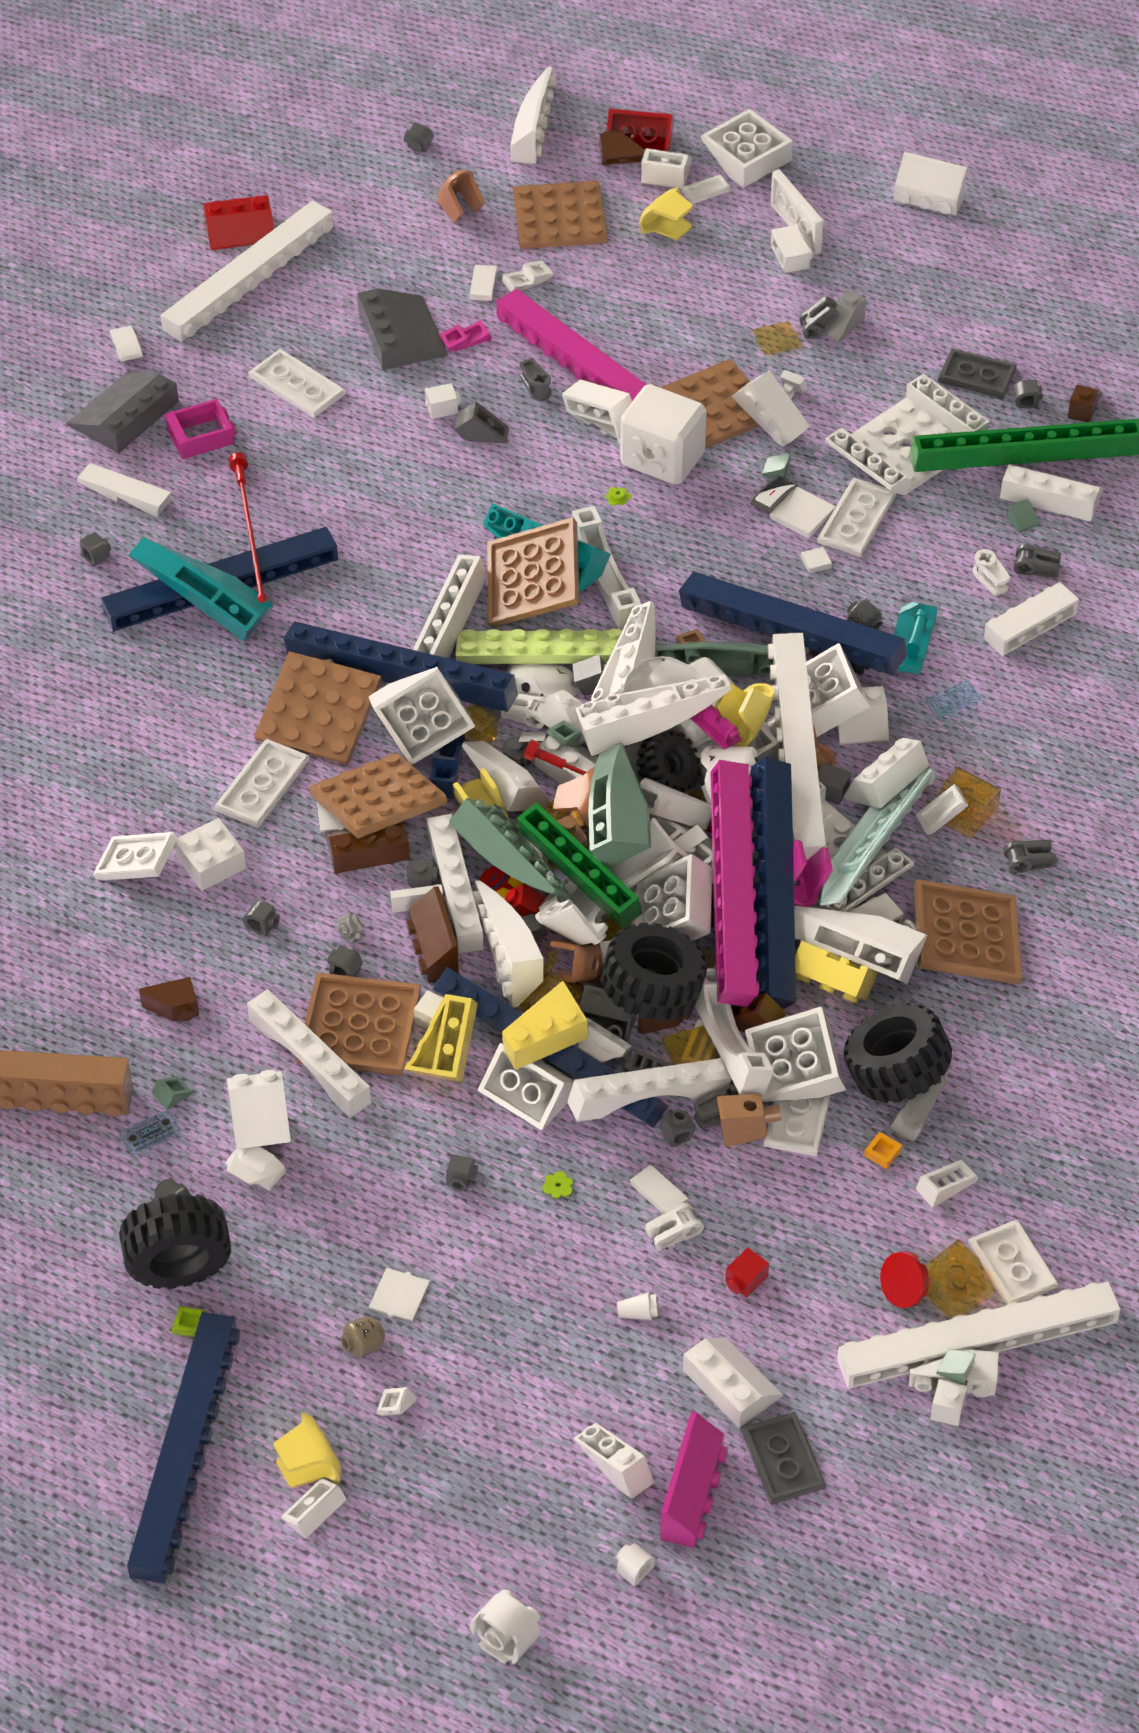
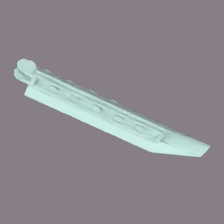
M931 767L923 771L882 808L869 807L831 858L833 871L823 884L820 900L821 906L843 901L882 846L890 839L893 831L900 826L904 816L911 811L915 801L922 796L926 786L932 785L933 781H935V772Z

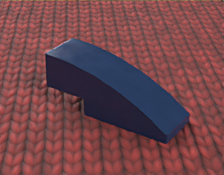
M461 735L439 748L433 756V767L429 781L439 788L448 799H454L453 784L458 781L464 750L462 744L465 742V735Z

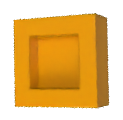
M879 1132L864 1150V1156L883 1168L888 1169L901 1153L902 1144Z

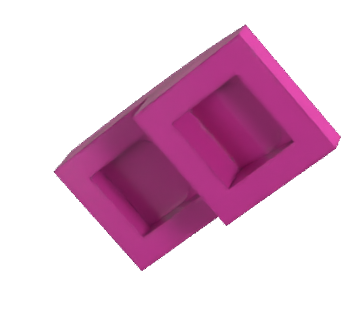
M481 320L464 329L458 324L439 334L449 351H458L492 340L489 331Z

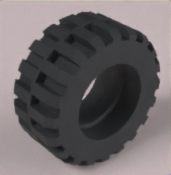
M640 923L638 926L633 924L626 927L625 930H620L611 939L601 970V983L603 988H605L604 991L607 996L613 998V1003L618 1008L623 1007L626 1013L630 1015L632 1013L636 1014L638 1018L644 1020L646 1018H652L653 1021H661L665 1018L667 1021L673 1020L677 1016L681 1017L687 1014L688 1011L695 1007L706 977V958L702 950H699L698 944L694 940L690 941L689 936L685 933L677 932L676 928L670 926L666 928L658 923H654V925ZM645 969L655 970V971H658V972H660V973H662V974H664V975L655 974V973L649 972V971H647V970H645Z
M901 1003L900 1006L893 1004L887 1006V1009L876 1010L872 1016H866L862 1019L859 1026L856 1025L852 1029L851 1035H848L843 1052L844 1061L859 1091L866 1095L867 1098L874 1101L878 1100L881 1103H888L889 1101L898 1103L902 1102L903 1099L911 1100L916 1098L915 1095L921 1092L922 1094L929 1091V1087L940 1082L942 1075L945 1076L949 1068L948 1065H950L952 1060V1046L938 1016L929 1008L915 1003L912 1006L909 1003Z
M174 1193L168 1194L167 1197L153 1198L149 1203L144 1202L138 1206L137 1210H132L127 1215L119 1231L126 1272L136 1282L147 1287L151 1285L157 1289L167 1287L168 1289H175L177 1286L187 1287L191 1286V1283L197 1281L200 1283L206 1280V1277L215 1275L219 1268L222 1269L232 1251L224 1210L214 1200L207 1199L199 1194L192 1196L190 1193H182V1195H175Z

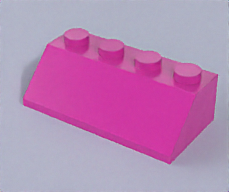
M691 1411L661 1511L660 1540L695 1548L697 1539L703 1540L707 1525V1522H703L704 1514L711 1513L714 1497L710 1496L712 1488H718L721 1471H717L719 1463H725L728 1453V1446H724V1433L697 1412Z

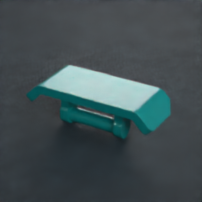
M911 602L901 607L893 635L905 638L907 656L897 671L921 674L938 610L936 606Z

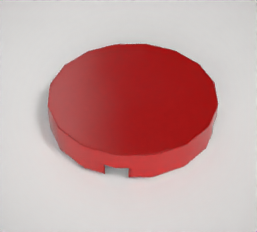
M909 1251L892 1253L885 1259L881 1267V1288L886 1299L894 1306L900 1308L917 1306L928 1293V1270L924 1263L921 1264L918 1259L920 1257L915 1253Z

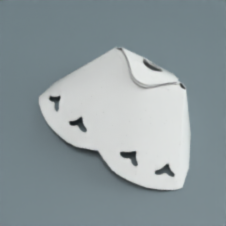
M662 656L653 657L641 661L628 674L624 683L623 693L686 682L694 678L697 680L701 679V675L693 667L677 659ZM645 667H652L651 673L643 674L642 670Z
M509 664L507 668V673L515 675L517 692L520 694L546 698L560 690L569 692L573 697L580 692L578 687L571 686V680L574 682V674L558 664ZM557 669L560 670L561 672L565 673V674H559V672L557 671ZM524 682L530 685V690L527 693L521 689V685Z
M708 745L702 751L701 761L707 769L705 786L710 798V772L717 762L725 760L748 764L750 775L751 766L759 761L754 747L731 746L724 750L719 745ZM710 755L713 757L715 756V758L712 761H710Z

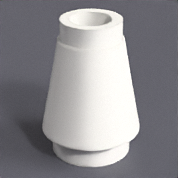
M650 1292L623 1301H617L619 1318L653 1320V1317H659L660 1315L657 1294L650 1295Z

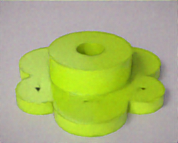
M611 487L608 493L605 494V498L609 499L608 503L612 506L618 504L625 505L632 498V495L625 488Z
M557 1171L554 1175H547L545 1177L542 1191L545 1194H551V1197L554 1199H559L561 1196L568 1197L572 1194L571 1186L573 1185V1179L567 1177L565 1172Z

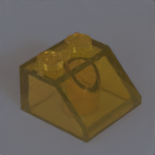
M957 767L944 782L938 796L954 784L960 788L969 806L945 825L972 839L998 809L1001 789Z
M959 1239L925 1264L929 1275V1288L926 1297L950 1320L958 1315L966 1316L996 1291L979 1258Z

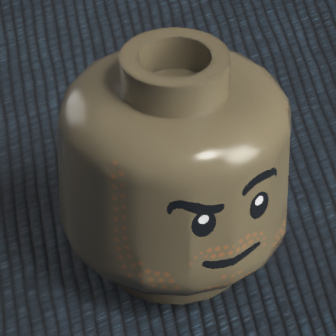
M369 1316L347 1323L343 1328V1335L341 1336L343 1349L346 1352H350L356 1358L377 1352L385 1340V1332L381 1323Z

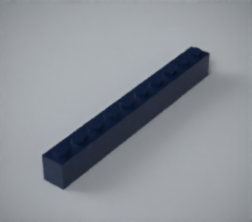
M327 526L256 548L262 584L338 560L337 544ZM251 550L207 564L237 577L250 588L257 586ZM160 579L101 597L103 612L113 632L195 606Z
M694 571L679 589L681 604L689 611L717 618L729 624H735L751 631L769 635L770 637H773V634L803 633L804 647L816 652L823 653L839 643L849 662L874 669L878 672L893 676L907 656L905 638Z
M296 621L293 622L283 637L287 655L290 651L320 660L332 659L335 664L379 675L383 682L393 683L438 667L461 701L508 712L518 696L515 675Z
M764 757L751 766L750 771L752 776V792L750 797L753 800L751 842L754 843L752 865L755 866L753 888L756 890V898L753 905L754 911L757 914L754 933L758 938L755 949V958L758 959L756 982L759 983L758 995L767 993L784 1010L796 1003L791 764Z
M446 967L433 988L443 997L445 994L472 998L478 1003L475 1017L500 1033L523 1015ZM574 1045L542 1058L574 1079L617 1074V1072ZM655 1096L627 1104L621 1108L654 1128L668 1105Z
M201 1312L127 1563L130 1578L164 1584L167 1574L172 1575L175 1557L172 1555L174 1548H180L183 1531L180 1530L182 1521L187 1522L189 1518L190 1504H187L189 1496H194L197 1490L198 1480L195 1478L197 1470H202L204 1465L205 1453H202L204 1444L209 1445L211 1441L212 1428L209 1426L211 1419H217L219 1412L217 1398L219 1394L223 1395L225 1392V1370H230L233 1363L231 1349L233 1345H238L240 1339V1329L236 1327L235 1317Z

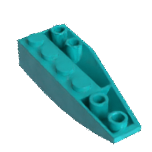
M493 503L483 523L498 539L544 526L539 522ZM578 540L579 593L602 576L611 553L581 540Z
M145 537L128 554L131 559L243 641L251 635L274 606L268 600L260 603L257 600L259 594L237 577Z

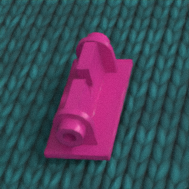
M711 704L690 719L724 750L742 741V738L739 736L738 727L734 726L725 717L720 719L721 713Z

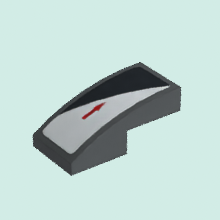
M779 475L768 482L754 496L750 504L770 514L798 485Z

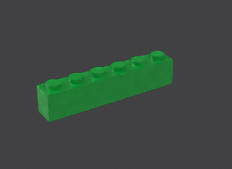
M537 802L517 817L521 834L618 926L624 929L642 914L639 897Z

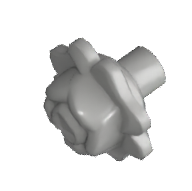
M347 912L344 916L338 917L339 924L336 925V930L341 938L347 939L350 943L362 938L361 931L364 927L358 915L352 916L351 912Z

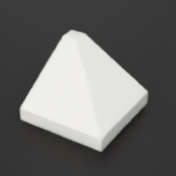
M408 1387L384 1389L376 1414L382 1416L402 1414L416 1402L417 1397Z

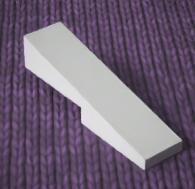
M89 463L77 477V482L114 501H118L120 498L155 517H158L170 503V491Z

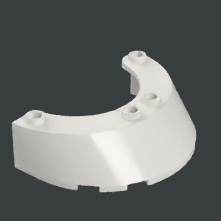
M655 818L650 819L651 848L608 868L629 889L656 869L673 863L674 859L672 857L679 850ZM566 877L563 882L565 883V888L571 894L569 898L550 893L538 908L540 912L535 917L542 925L579 945L589 943L596 945L606 937L605 932L608 926L605 923L599 924L602 921V915L606 913Z

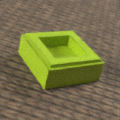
M179 1306L172 1327V1334L194 1337L201 1312L207 1311Z

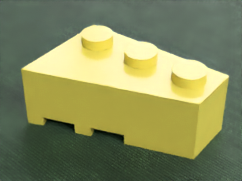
M801 941L795 955L796 979L808 984L811 979L820 983L818 988L832 994L835 989L844 993L842 998L856 1004L859 999L866 1002L878 972L804 941Z
M563 981L502 1031L503 1050L516 1070L588 1039L587 1019Z
M445 994L429 1023V1028L424 1037L420 1039L414 1055L404 1069L413 1074L463 1082L478 1003L472 998Z

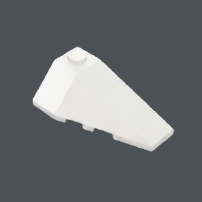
M485 741L463 742L462 748L477 769L480 771L485 768L497 785L503 804L508 812L527 810L536 802L543 809L551 807L550 801L525 768Z

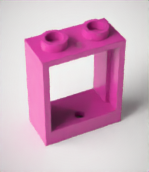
M218 399L165 414L167 431L181 459L234 444L233 435H236L235 425L233 421L229 422L228 412L225 406L221 407ZM216 420L220 427V430L187 439L183 431L185 428Z

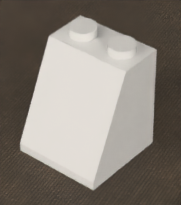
M266 1070L257 1075L237 1074L232 1078H228L227 1085L236 1150L291 1142L282 1071Z

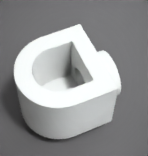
M636 1543L630 1546L628 1544L625 1545L617 1555V1573L634 1587L655 1567V1558Z

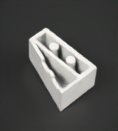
M770 370L753 379L731 396L782 447L792 442L810 427Z
M579 380L562 393L567 412L588 425L594 423L602 428L600 430L601 433L604 435L610 433L618 439L616 442L620 444L621 416L632 403L629 393Z

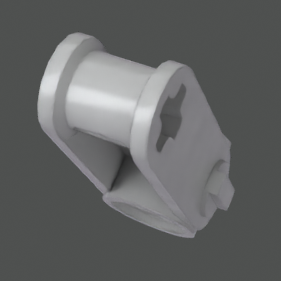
M942 1075L940 1082L929 1087V1091L922 1094L921 1092L915 1095L916 1098L906 1099L890 1126V1129L893 1130L897 1138L915 1141L946 1083L945 1076Z

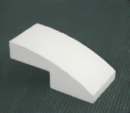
M543 260L524 263L522 271L503 274L502 283L510 292L515 289L523 291L547 281L553 277V272Z
M132 326L109 330L117 356L121 362L143 357Z

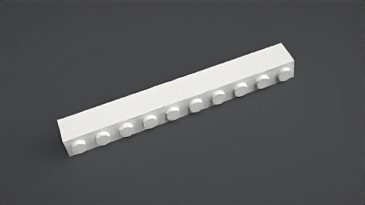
M312 200L160 315L162 330L181 342L188 337H192L203 325H208L212 318L219 313H224L228 306L238 302L249 290H254L258 283L265 278L271 277L272 273L279 267H284L295 255H300L304 248L314 244L324 233H329L333 227L332 211Z
M803 633L773 634L772 644H768V659H773V665H770V679L775 680L776 686H772L774 688L773 701H777L778 705L774 707V720L780 724V728H776L777 743L782 744V749H778L779 761L791 764L793 842L795 840L802 841L806 860H808L822 847L826 848L804 639Z
M1108 1281L1103 1283L1094 1282L1083 1288L1065 1289L1058 1294L1050 1296L1040 1295L1032 1300L1021 1303L1011 1302L1004 1307L996 1309L987 1308L967 1316L958 1315L951 1320L942 1322L933 1321L914 1329L904 1328L897 1333L885 1336L876 1335L860 1342L850 1341L838 1347L837 1361L846 1386L850 1389L910 1374L911 1369L943 1359L948 1349L1001 1352L1115 1324L1118 1322L1120 1307Z

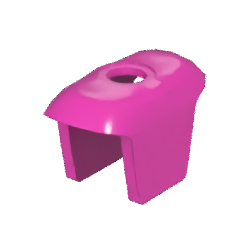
M795 840L793 842L794 882L796 880L798 882V886H794L795 905L811 907L816 903L819 891L833 871L828 848L822 847L806 860L802 841Z

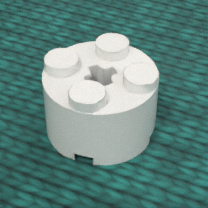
M504 1589L494 1595L471 1620L470 1630L473 1636L476 1633L481 1638L479 1646L502 1663L512 1660V1664H514L540 1636L538 1625L540 1616L534 1608L524 1606L510 1591Z

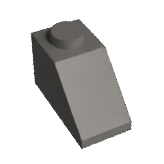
M847 290L836 301L837 306L835 309L839 312V318L823 334L840 342L865 318L867 299Z

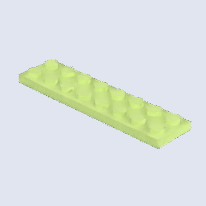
M466 629L457 636L456 660L469 664H574L600 655L604 662L607 663L623 630L586 629L573 631L571 629H562L560 631H548L546 629H538L536 631H524L514 629L512 631H499L497 629H490L488 631H475Z

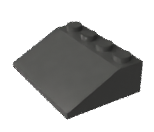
M380 288L357 293L358 312L382 370L448 356L423 296Z
M126 372L66 424L119 454L179 402L177 383L161 374Z

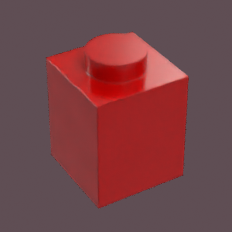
M523 883L509 890L505 896V901L523 917L532 913L536 915L540 912L538 908L547 897Z
M747 1247L726 1268L725 1282L727 1287L733 1293H740L747 1298L768 1277L769 1262Z

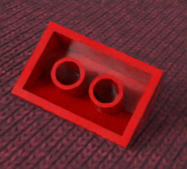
M609 108L607 131L622 132L645 151L646 149L670 151L674 127L673 114Z
M268 195L203 203L210 250L254 245L274 230Z

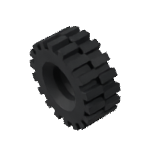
M674 730L652 736L641 744L640 747L642 749L638 750L637 756L641 757V759L637 760V766H641V770L638 771L639 776L643 775L644 778L646 777L682 793L689 791L696 786L694 783L698 782L700 778L696 775L701 773V767H697L701 760L700 757L696 758L695 755L698 751L696 747L692 748L690 746L693 743L690 739L684 740L685 734H677V731ZM664 757H666L670 763L671 772H669L665 766Z

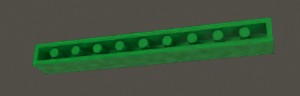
M1139 419L913 436L909 456L914 472L1139 455Z

